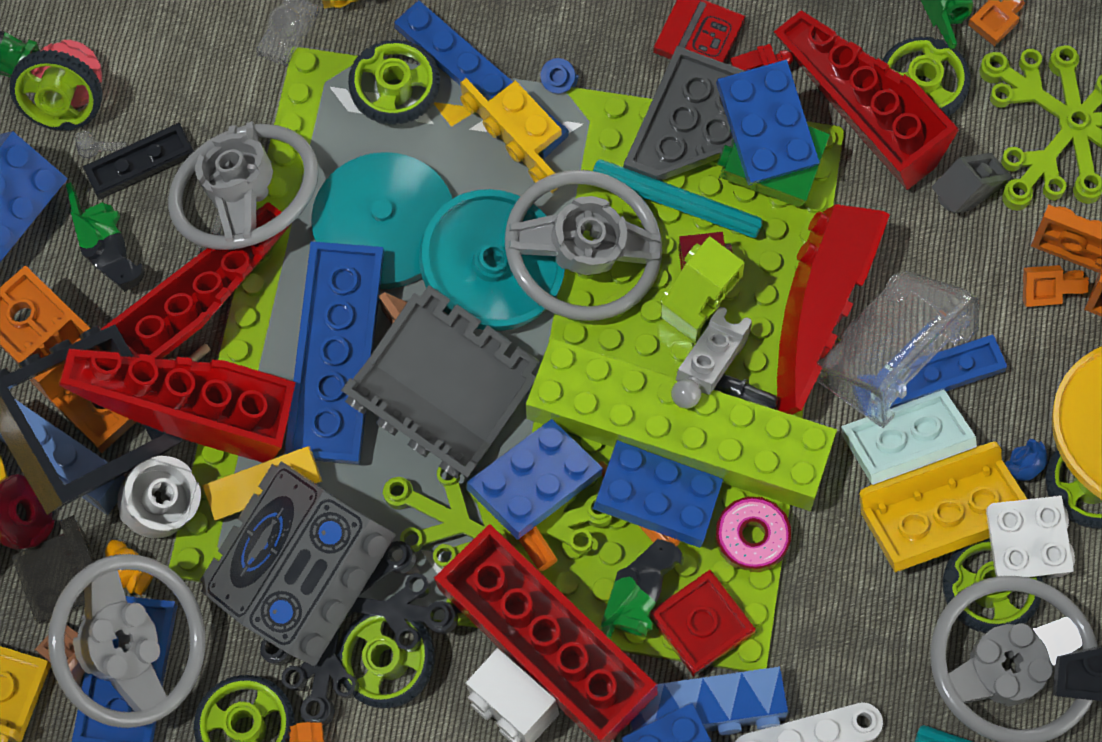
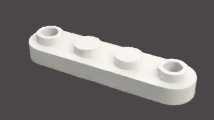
M857 703L780 724V726L747 733L740 736L735 742H873L882 730L883 719L879 710L873 705ZM857 717H867L870 720V726L867 728L860 727L856 721Z

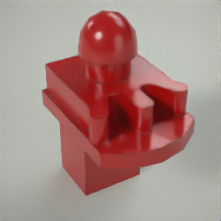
M771 44L758 46L757 50L732 57L730 61L731 66L747 71L786 59L788 65H791L794 56L787 50H781L779 53L774 54Z

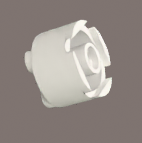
M170 456L150 458L137 465L126 476L119 488L117 504L120 519L131 530L141 536L148 538L171 536L195 515L200 504L201 489L192 474V470L183 461ZM156 491H160L161 499L165 500L162 504L157 503L156 497L153 496Z

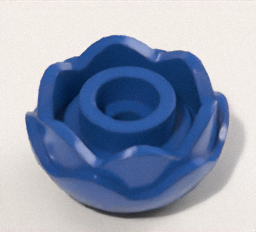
M1029 439L1026 446L1015 448L1011 453V459L1005 461L1004 464L1014 479L1029 481L1036 477L1047 465L1046 447L1042 441L1038 443L1034 439Z

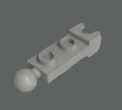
M719 307L709 321L708 327L677 371L676 381L678 382L674 384L671 390V397L677 406L687 409L694 407L701 398V392L708 395L711 394L735 356L739 355L745 346L752 327V320L750 318H743L740 323L731 324L724 318L727 313L726 308Z

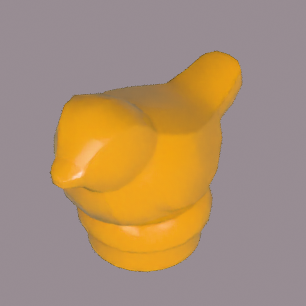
M111 540L105 548V557L119 554L139 555L135 550L128 548L124 541ZM118 570L123 588H126L131 594L136 593L140 596H143L154 577L137 570Z

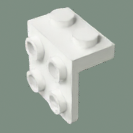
M1062 496L992 503L986 508L996 577L1021 576L1028 578L1047 575V578H1056L1074 572L1075 555L1072 545L1069 544L1067 532L1069 517L1066 507L1063 506Z

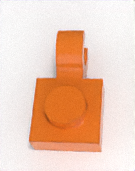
M988 0L970 18L968 26L995 47L1018 24L1020 17L1016 13L1022 9L1025 2L1023 0H1003L1002 2L999 0Z
M1060 265L1023 268V303L1026 307L1059 305L1063 302V294L1088 293L1089 278L1084 277L1082 270L1068 271L1063 274V269Z

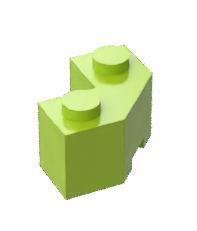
M710 236L702 245L697 243L691 248L684 261L686 264L675 283L663 294L660 301L662 303L661 318L694 343L699 340L708 327L710 319L720 307V302L743 277L745 262Z

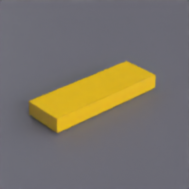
M310 446L202 485L214 520L218 521L242 512L254 493L260 496L263 490L258 486L272 464L278 467L282 461L315 484L322 482Z

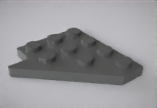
M677 46L623 167L662 181L719 159L724 145L730 146L733 136L729 132L730 126L716 81L719 78L744 72L745 70Z

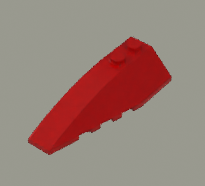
M802 10L773 31L832 106L906 190L910 189L937 167L959 130L913 79L905 74L902 76L891 69L886 62L870 56L862 50V47L852 41L848 42L841 38L833 29Z
M265 203L256 210V228L273 220L281 211L271 203ZM289 226L275 236L252 246L231 250L206 248L101 328V330L115 324L134 357H138L139 354L155 355L156 359L164 358L208 322L226 299L266 257Z
M835 204L823 212H817L810 221L808 230L811 232L807 242L803 244L797 254L799 263L793 277L784 312L777 370L778 411L793 415L803 409L822 370V366L817 362L824 358L829 350L832 349L838 337L832 331L842 317H848L853 303L848 301V298L855 284L863 286L868 276L890 216L887 212Z
M69 349L58 386L99 406L159 431L264 463L274 459L282 448L296 382L225 360L212 359L211 362L192 361V358L177 357L175 360L156 359L155 355L139 354L138 357L120 356L118 352Z

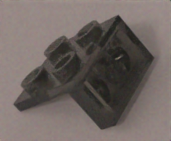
M74 515L59 521L64 532L63 534L12 556V561L35 621L39 624L51 619L56 602L70 580L86 566L96 561L85 532ZM84 590L77 597L71 610L84 605Z

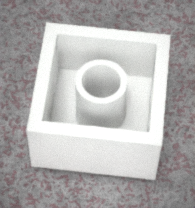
M498 648L466 681V686L470 693L467 698L472 702L471 707L487 721L491 716L498 721L496 724L500 727L499 732L509 742H535L559 715L556 699Z

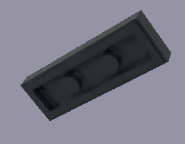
M179 122L82 167L98 200L185 161L194 150Z

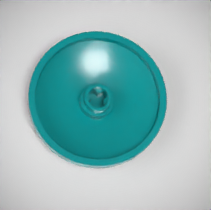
M391 152L363 155L337 168L322 184L312 208L311 224L315 242L383 247L385 253L380 289L406 286L422 279L419 251L423 235L434 214L445 203L450 201L452 196L438 173L416 158Z
M481 189L470 191L454 197L445 203L430 220L423 235L419 251L420 271L426 288L430 285L450 299L444 312L449 315L455 305L458 304L481 320L477 329L484 330L487 325L495 331L515 329L532 322L546 310L525 293L510 269L505 250V231L511 210L521 196L502 190ZM533 204L526 213L523 222L546 217V215ZM521 254L525 267L534 281L543 290L555 297L562 285L565 269L557 264L556 256Z

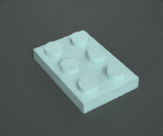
M945 390L841 426L843 438L872 485L977 447L976 436Z

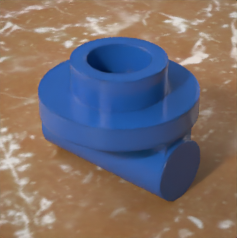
M551 59L545 63L541 70V82L552 93H565L572 87H576L579 75L576 74L573 65L565 59Z

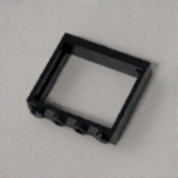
M115 324L101 330L99 325L94 326L80 334L81 340L71 344L69 339L64 340L50 348L49 352L51 354L43 358L40 357L39 353L34 354L18 364L20 369L10 373L8 368L0 370V433L47 515L132 471L137 465L150 458L165 454L182 442V439L143 424L151 441L64 485L11 394L10 388L65 363L69 349L93 350L98 347L100 351L118 352L120 356L134 357Z

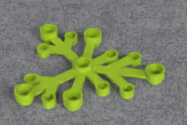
M1068 45L1055 48L1048 63L1051 72L1061 78L1065 104L1042 88L1039 73L1042 55L1039 51L1026 49L1021 54L1019 67L1024 71V76L1009 67L1007 57L1000 52L988 53L982 59L979 68L981 78L988 83L996 84L990 94V101L995 107L1004 108L1013 103L1035 102L1059 119V127L1061 129L1044 150L1023 152L1018 147H1009L1004 151L1001 163L1006 170L1017 171L1021 167H1030L1020 179L1009 181L1004 188L1002 200L1005 206L1011 210L1020 211L1030 204L1033 196L1032 187L1042 175L1045 182L1043 186L1044 196L1050 200H1058L1063 196L1066 190V182L1059 176L1056 158L1071 140H1073L1079 176L1073 186L1075 198L1082 203L1092 204L1098 201L1102 194V178L1094 172L1088 141L1089 139L1102 148V130L1099 128L1102 127V112L1094 113L1102 104V74L1096 81L1095 89L1081 105L1075 70L1079 63V55L1073 47ZM1060 55L1067 56L1071 60L1064 61L1060 58ZM1025 58H1033L1036 63L1029 64L1025 61ZM990 62L999 63L1001 67H993ZM1003 92L1007 98L1000 99L995 93ZM1072 118H1078L1082 120L1083 123L1077 124L1073 122ZM1007 156H1016L1019 162L1012 163L1007 159ZM1084 182H1092L1096 187L1088 188ZM1055 184L1059 186L1060 191L1054 192L1050 190L1048 185ZM1013 189H1022L1025 192V194L1017 195L1014 193Z
M440 467L437 469V478L439 483L445 488L451 509L415 492L411 483L403 477H393L383 487V496L391 508L401 510L409 506L442 523L422 530L414 527L403 530L400 535V541L405 542L406 538L411 534L419 537L418 542L411 546L415 552L425 545L460 534H465L474 539L489 524L514 548L516 544L520 543L519 539L517 540L471 493V498L478 505L484 526L470 520L459 485L460 476L458 479L454 477L451 480L442 479L444 470ZM400 485L404 487L402 495L393 496L391 494V490L395 486ZM577 495L536 527L542 536L548 534L570 545L575 553H588L593 546L590 532L585 529L573 530L569 527L588 522L594 527L601 528L612 522L614 516L605 513L595 514L592 511L597 495L591 496L583 507L565 512L567 506L575 501ZM578 536H585L588 539V543L584 547H577L574 544L575 539ZM470 542L454 547L448 544L437 546L433 552V559L436 565L443 569ZM449 551L452 553L451 559L448 562H440L438 557L441 552ZM447 599L446 602L449 603L451 606H454V604L449 599ZM462 612L458 613L457 625H467L471 622Z

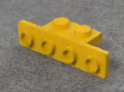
M467 78L460 82L462 93L460 100L464 107L471 114L476 112L484 120L483 125L493 138L498 136L506 144L505 148L511 158L517 163L522 161L529 169L528 173L535 183L549 175L555 174L538 153L562 135L561 128L516 80L489 101ZM558 188L553 189V190H551L550 192L553 193V192L556 191Z

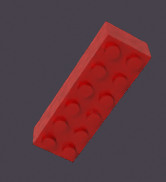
M491 524L484 528L434 577L438 589L507 657L556 699L557 706L594 742H611L658 695L657 684Z

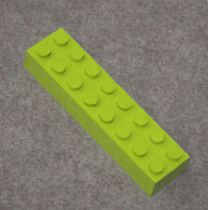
M550 338L526 402L527 420L544 425L553 419L567 433L610 447H614L618 440L723 479L722 483L807 511L812 510L837 429L715 390L710 395L701 392V398L694 407L688 409L680 408L671 397L672 387L678 382L675 377Z

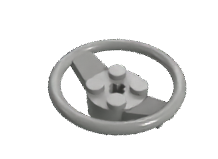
M253 121L247 122L245 126L241 127L236 125L229 126L228 131L211 138L191 153L175 174L168 196V209L172 223L182 236L192 243L205 248L231 250L263 242L288 227L308 205L318 180L316 155L310 144L301 135L288 128L272 124H254ZM258 138L277 139L289 144L299 153L304 165L303 181L296 197L289 206L273 220L256 228V202L267 197L269 192L267 187L271 183L273 175L271 161ZM194 172H196L197 179L206 195L218 209L225 235L209 234L197 229L188 221L184 214L182 204L183 193L187 182Z
M569 170L549 175L537 181L521 195L511 210L507 221L505 250L510 269L516 281L532 300L559 316L581 321L603 320L617 316L639 303L647 295L657 279L662 261V239L657 221L640 195L625 183L609 175L589 170ZM585 184L610 191L624 200L636 213L644 229L625 221L623 216L620 218L616 210L609 206L610 202L594 196L574 199L558 215H550L524 222L523 220L533 203L545 193L566 185ZM584 231H590V237L596 239L593 241L587 240L582 234ZM521 254L556 256V262L561 268L583 275L607 272L612 268L615 261L646 264V267L637 284L623 297L603 305L580 306L561 301L543 290L527 271Z
M119 554L108 556L93 562L78 572L60 594L53 609L49 626L48 648L50 662L55 678L65 696L82 713L109 726L119 728L141 727L169 715L186 699L193 689L204 661L205 627L200 607L192 591L184 580L168 566L141 555ZM118 570H137L156 577L171 589L185 612L190 632L188 661L182 677L167 696L151 664L160 655L155 625L141 604L127 603ZM83 590L85 614L80 619L83 622L79 627L78 637H74L73 640L76 659L86 673H92L99 679L110 681L113 687L134 710L133 712L115 711L99 705L83 692L70 671L65 653V629L71 608ZM118 637V648H114L112 640Z
M992 577L976 582L962 590L942 611L935 625L931 640L930 661L932 675L940 696L950 711L964 725L979 735L997 742H1046L1059 737L1074 727L1088 711L1093 700L1076 698L1071 707L1059 718L1051 723L1032 729H1010L995 725L978 716L966 703L989 698L996 703L1005 704L1004 706L1022 704L1044 687L1046 681L1052 675V667L1056 663L1057 655L1074 652L1081 646L1083 650L1098 647V643L1084 614L1059 590L1046 583L1027 577ZM1001 591L1024 592L1049 602L1065 616L1063 619L1035 629H1031L1028 625L1022 623L994 627L974 644V648L970 653V660L948 673L946 644L950 630L960 613L972 602L983 596ZM1006 657L1014 661L1016 673H1012L1011 668L1006 671L1002 667Z

